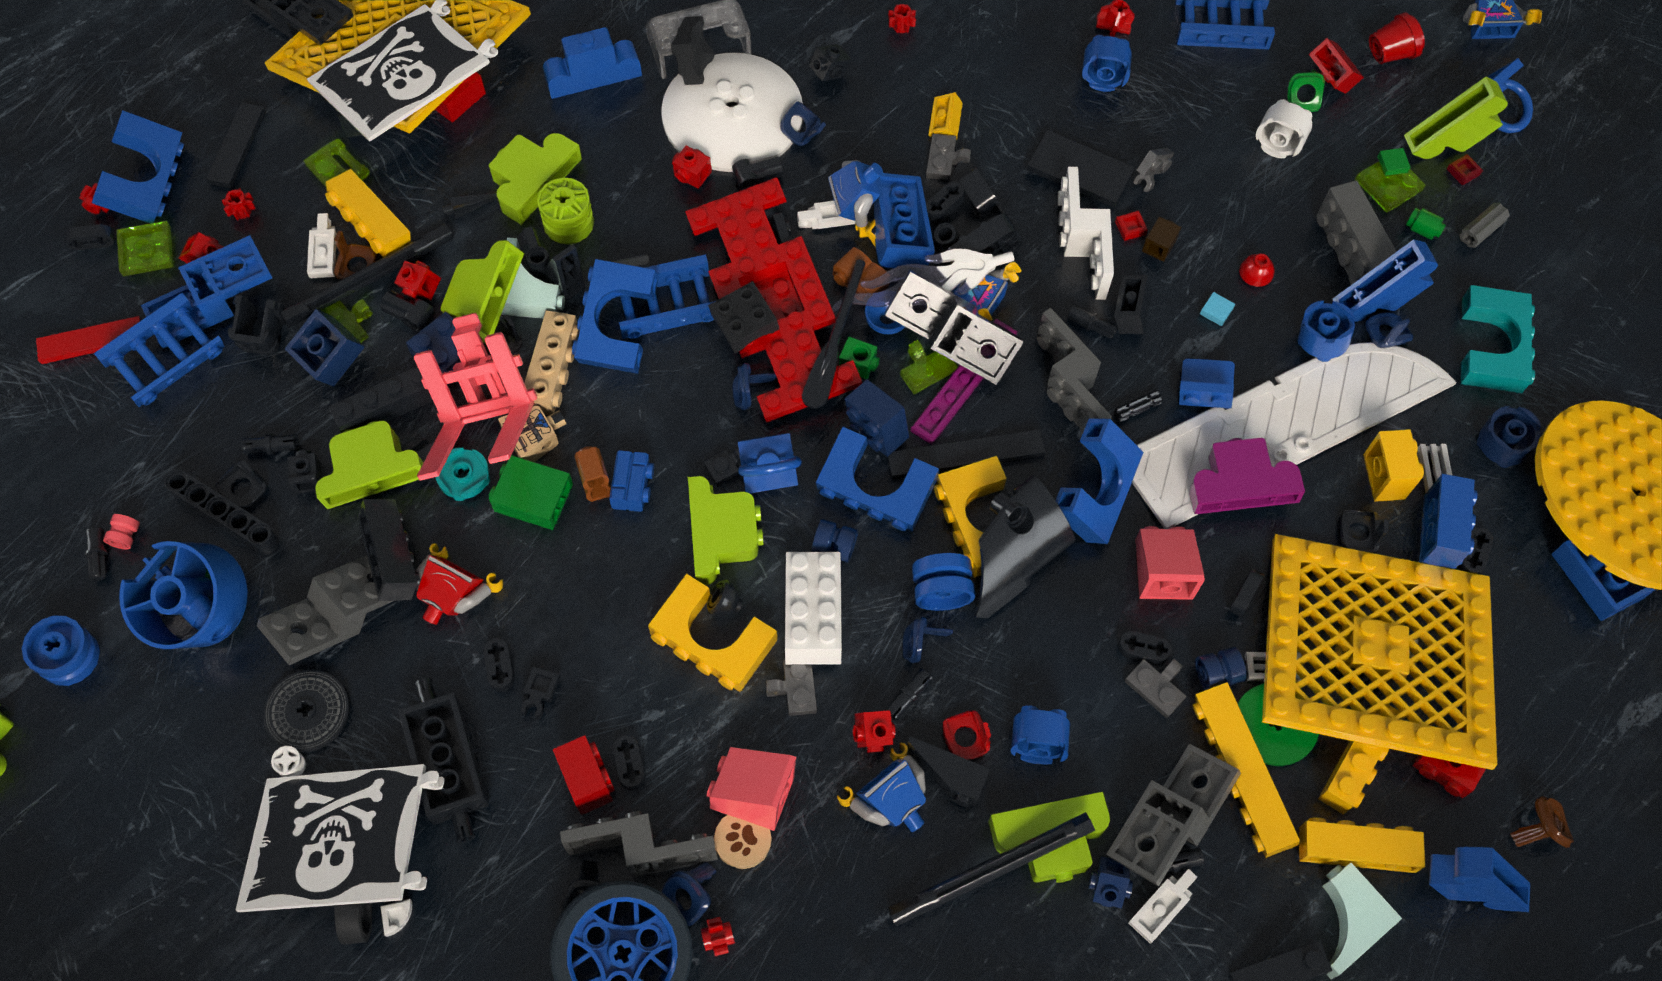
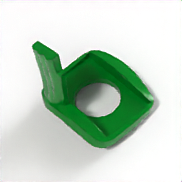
M1312 69V72L1294 74L1288 86V102L1310 112L1318 111L1322 105L1325 85L1324 76L1316 72L1315 69ZM1306 84L1314 86L1315 95L1310 101L1302 102L1297 98V92L1301 86Z

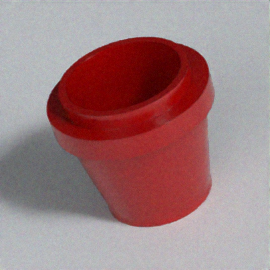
M1406 12L1396 15L1393 21L1369 36L1371 53L1379 64L1419 57L1425 45L1424 34L1419 22L1413 15Z

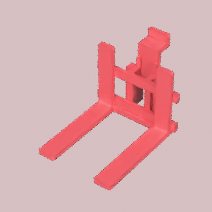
M477 313L456 317L452 321L455 331L451 338L461 361L454 365L452 371L442 373L431 350L416 353L414 356V360L423 377L421 379L425 389L429 390L438 410L437 416L439 421L444 424L417 474L419 480L439 476L465 424L508 414L489 454L488 461L492 464L510 459L533 408L534 400L537 399L534 388L526 389L517 368L523 364L520 354L512 356L502 332L486 336L485 342L491 355L487 354L479 335L482 324ZM457 381L468 402L467 405L459 407L456 406L447 384ZM487 384L492 395L491 399L486 400L480 385Z

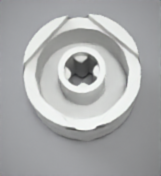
M1278 100L1276 104L1267 110L1256 131V139H1259L1261 142L1262 150L1276 158H1286L1287 155L1296 156L1299 154L1312 129V113L1286 100Z

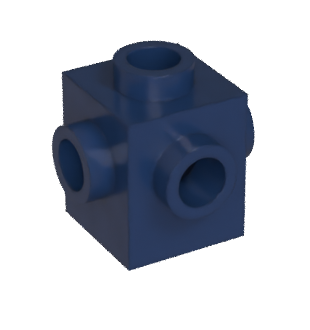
M1101 856L1097 872L1092 871L1089 878L1088 889L1093 890V902L1105 907L1113 906L1122 909L1125 897L1130 898L1133 881L1130 880V869L1113 859Z

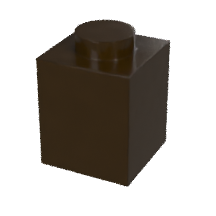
M1159 217L1146 238L1142 252L1164 262L1177 241L1181 227L1171 220Z

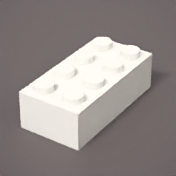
M786 552L785 663L841 664L840 552Z

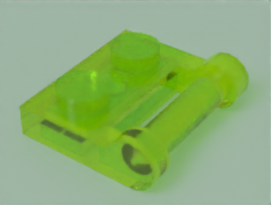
M340 139L333 140L304 160L307 168L325 187L326 181L346 171L332 157L334 154L339 155L361 180L366 179L370 173L365 165L360 164L345 149L346 146Z

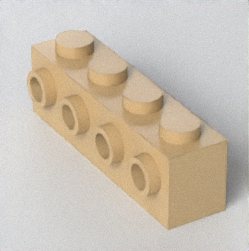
M547 310L524 384L527 390L534 388L537 399L534 400L533 406H539L544 415H551L555 413L556 407L561 405L562 385H566L568 381V364L574 360L572 346L574 340H578L580 330L577 329L576 315Z

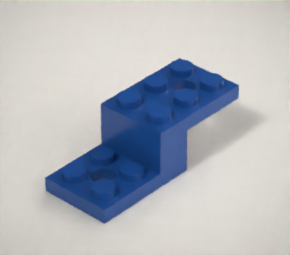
M249 235L178 267L187 285L141 305L147 317L183 293L192 306V309L189 310V315L204 330L234 316L226 299L272 279V276L253 239ZM236 264H244L242 269L232 271L233 266ZM174 320L167 325V330L177 342L192 335L180 320ZM157 335L156 338L162 348L167 347L165 342Z

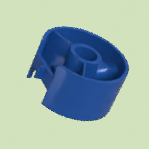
M175 541L153 544L151 546L154 549H159V551L153 558L145 557L143 559L146 566L134 580L123 579L121 581L120 608L128 628L139 640L155 648H198L217 644L236 629L246 609L247 584L240 565L231 554L212 544ZM177 550L173 570L171 571L167 565L159 570L171 554ZM207 569L209 571L212 581L205 577ZM154 574H156L155 578L157 579V581L150 580L154 576ZM159 612L166 615H181L198 632L186 641L178 638L165 626Z

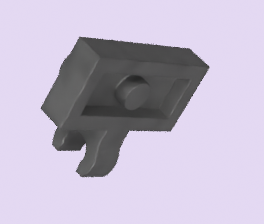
M933 134L926 178L950 181L952 165L957 166L958 163H970L971 150L960 149L955 152L956 136Z
M1168 148L1150 150L1136 170L1140 175L1135 178L1134 184H1140L1145 179L1147 185L1143 191H1151L1155 184L1154 174L1166 172L1172 164L1171 158L1175 153Z
M1175 659L1161 674L1143 660L1124 681L1166 718L1187 697L1170 682L1183 667Z
M783 660L785 681L778 679L767 680V697L786 695L789 716L817 713L812 664H786L785 660Z

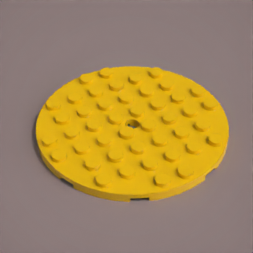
M1589 401L1567 408L1547 425L1543 435L1539 438L1536 448L1535 471L1538 486H1543L1548 499L1545 504L1549 512L1571 542L1586 556L1592 554L1596 559L1606 565L1605 570L1631 583L1662 590V419L1641 408L1612 401ZM1633 490H1635V491L1640 490L1639 496H1637V495L1633 492Z

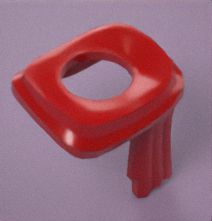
M967 711L943 721V734L950 753L967 760H973L987 754L990 749L991 733L988 723L983 722L981 715L977 711ZM969 727L974 730L977 739L972 746L962 747L957 744L955 732L959 728Z

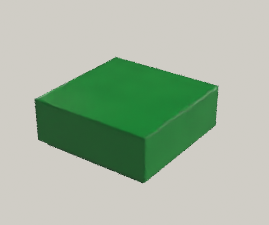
M1403 148L1384 150L1378 154V159L1385 176L1408 173L1411 168Z

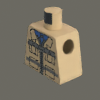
M533 406L514 448L518 458L535 462L558 445L554 430L566 425V421L560 411L546 417L539 406ZM508 415L498 419L501 428Z

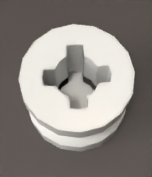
M292 746L280 747L272 755V767L282 777L300 776L306 768L305 758Z

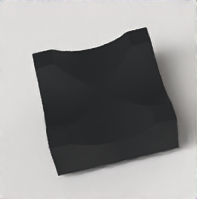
M703 16L684 17L681 26L678 28V33L671 44L672 54L676 56L679 75L682 76L685 85L703 84L705 80L703 75L704 69L714 59L713 49L707 44L703 35Z
M753 281L708 305L712 317L722 330L734 353L741 351L755 339L780 329L776 317Z

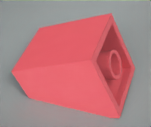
M1156 526L1140 529L1135 539L1139 599L1193 600L1205 580L1194 530L1185 529L1184 527L1159 529Z
M730 747L727 757L722 755L719 761L717 772L720 774L717 781L712 780L706 796L710 798V809L775 831L794 781L796 757Z

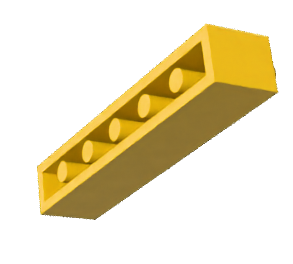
M1228 682L1196 694V703L1192 704L1198 720L1203 719L1207 726V729L1204 730L1210 746L1215 744L1219 753L1215 757L1239 769L1241 772L1230 792L1233 798L1238 797L1243 808L1239 809L1245 825L1251 824L1255 833L1251 838L1257 852L1263 851L1265 858L1298 846L1300 839Z

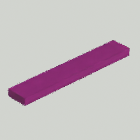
M995 319V321L993 322L999 325L1000 327L1008 330L1009 332L1017 335L1016 330L1009 327L1000 320ZM986 344L981 348V353L985 356L991 355L995 347L991 344ZM959 365L913 424L910 432L932 445L979 385L983 377Z

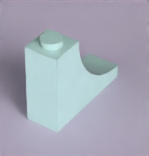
M507 238V241L520 250L517 238ZM520 263L501 315L544 319L546 310L553 312L564 310L565 297L561 295L559 285L549 284L535 278Z
M1349 863L1344 868L1338 864L1326 875L1329 881L1322 886L1336 908L1340 929L1338 946L1329 962L1332 972L1328 973L1327 976L1330 979L1343 973L1402 919L1352 863Z

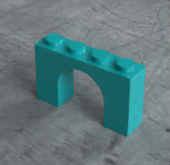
M1471 285L1462 297V319L1490 323L1501 328L1511 341L1512 351L1506 354H1495L1470 350L1461 361V384L1523 393L1533 383L1535 370L1532 369V361L1535 356V348L1532 347V339L1535 327L1532 326V317L1535 306L1532 304V294Z

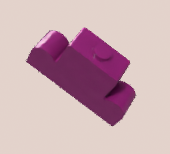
M1233 438L1227 442L1214 443L1208 457L1211 470L1204 469L1196 473L1190 487V498L1194 514L1300 503L1305 493L1301 473L1295 463L1280 461L1275 467L1271 466L1264 438L1245 440Z

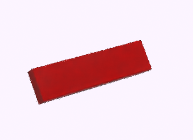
M140 316L36 338L38 361L41 364L95 353L142 319Z

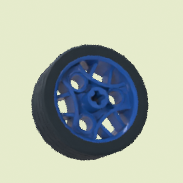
M625 880L604 882L582 892L562 911L553 929L549 946L550 968L554 981H578L573 968L592 956L599 975L584 981H611L616 975L624 976L626 981H645L639 978L643 967L651 959L663 970L657 981H686L692 962V939L687 922L680 910L662 892L646 884ZM617 902H632L633 924H614L613 919ZM610 904L607 921L594 913L600 907ZM638 904L653 913L640 922ZM592 927H600L604 932L603 939L597 944H592L587 939V933ZM646 929H652L656 936L654 943L650 946H643L640 942V935ZM573 943L585 949L586 952L572 961L571 950ZM619 945L627 948L623 952L624 957L622 959L614 956L618 952L616 947ZM667 949L668 954L666 964L664 965L654 955Z

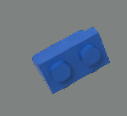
M1185 359L1182 365L1179 405L1232 408L1235 364L1232 361Z

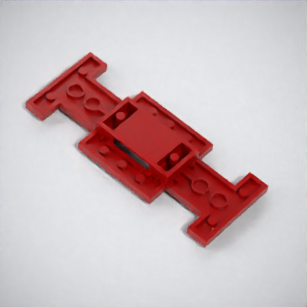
M777 177L685 211L694 236L718 228L731 263L708 271L718 298L721 299L753 281L778 321L779 330L755 339L739 351L741 358L765 350L777 377L780 388L757 396L766 423L807 407L802 401V393L810 372L821 352L814 331L834 324L836 321L802 236L779 245L776 241L764 210L786 202ZM853 360L836 367L828 399L854 390L862 384L861 377Z

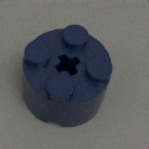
M1510 406L1499 408L1479 432L1477 446L1487 458L1502 468L1522 463L1537 447L1541 437L1540 421L1531 411L1525 408H1509Z

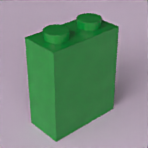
M511 455L508 462L504 463L500 469V479L497 486H493L489 494V501L494 512L553 530L573 486L570 473Z

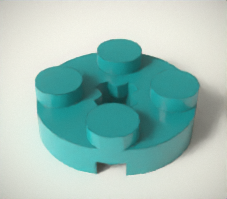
M455 448L452 449L439 476L435 478L443 493L453 497L456 501H463L478 495L489 484L490 469L485 457L479 451ZM458 470H469L466 477L458 478Z

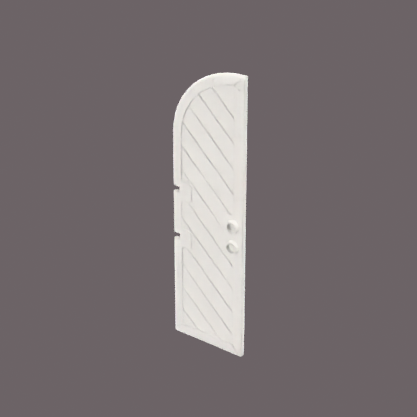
M1372 342L1350 344L1344 354L1332 358L1328 362L1319 361L1315 357L1276 376L1275 380L1278 383L1276 386L1268 380L1233 397L1232 408L1224 410V408L1213 407L1137 444L1144 453L1132 484L1163 528L1170 529L1198 515L1193 512L1190 487L1196 473L1204 469L1211 470L1208 457L1214 443L1227 442L1233 438H1241L1243 440L1264 438L1272 467H1275L1280 461H1291L1297 465L1454 386L1457 382L1439 365L1409 349L1399 346L1379 348Z

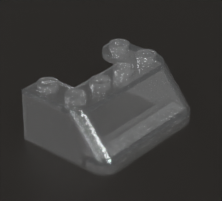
M720 0L650 18L645 25L646 34L662 79L667 78L664 57L672 55L671 44L678 33V28L681 26L684 17L703 16V30L722 26L728 37L740 38L745 54H751L750 30L740 4L736 0Z

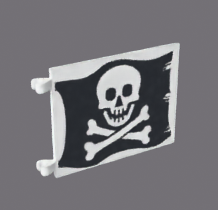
M436 0L431 8L424 4L307 78V80L370 142L490 63L488 58L495 57L498 54V50L492 47L495 46V42L492 39H486L477 50L439 17L448 15L450 8L446 6V0Z
M424 764L268 778L236 911L250 912L399 901L403 899L404 889L424 890L427 878L422 877V874L418 871L407 873L422 788L442 789L444 778L439 777L437 771L425 773L426 766Z

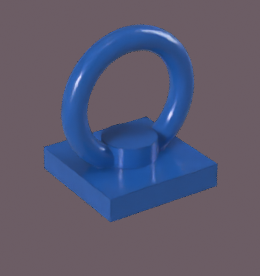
M1519 58L1487 76L1499 84L1502 92L1506 89L1514 91L1522 102L1523 114L1518 122L1509 124L1501 120L1503 125L1498 130L1505 133H1516L1523 130L1530 123L1533 115V103L1528 91L1517 81L1509 79L1524 66Z
M790 433L737 441L741 462L738 472L743 476L745 492L756 493L798 485L796 468L802 464V460L798 456H793Z

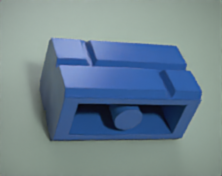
M617 451L609 498L611 508L642 512L644 503H649L651 490L650 487H647L648 479H653L654 463H650L649 454Z

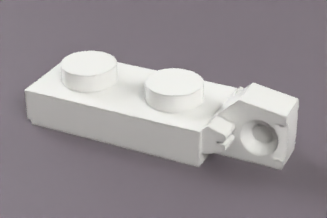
M835 201L814 203V206L808 208L807 211L797 212L799 228L812 227V229H822L856 224V221L838 216Z
M328 213L318 214L317 227L309 230L307 263L309 278L335 277L336 243L334 238L337 233L335 226L331 227Z
M1189 869L1178 880L1171 876L1159 887L1128 924L1151 944L1190 900L1192 893L1187 888L1194 882L1197 876Z

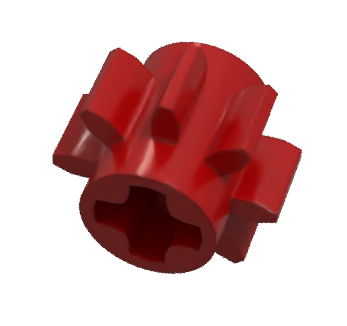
M907 4L896 5L894 11L889 10V27H893L896 33H909L910 26H916V11L911 10Z
M94 183L92 188L85 185L79 199L83 200L81 203L82 207L93 214H99L101 210L107 213L109 209L92 203L98 183Z
M241 188L228 191L225 199H222L225 213L228 217L234 215L236 220L249 218L252 210L256 208L252 202L254 199L250 192L243 194Z
M720 916L708 919V927L701 929L705 951L714 950L715 956L729 953L727 946L735 944L730 921L722 923Z

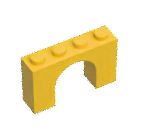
M997 456L938 474L936 485H934L937 499L942 500L945 506L943 509L945 519L948 524L952 523L955 530L953 531L954 541L958 547H962L964 555L968 556L971 560L974 578L981 576L979 539L984 532L972 526L966 516L965 509L976 498L1004 490L1007 478Z
M686 574L649 623L651 639L660 646L666 644L674 649L673 653L684 661L689 659L694 662L696 668L703 674L709 676L711 673L719 678L718 682L728 690L734 688L741 692L777 642V631L756 617H753L737 641L731 646L720 650H710L701 647L692 639L690 628L694 619L708 602L710 591L709 587Z

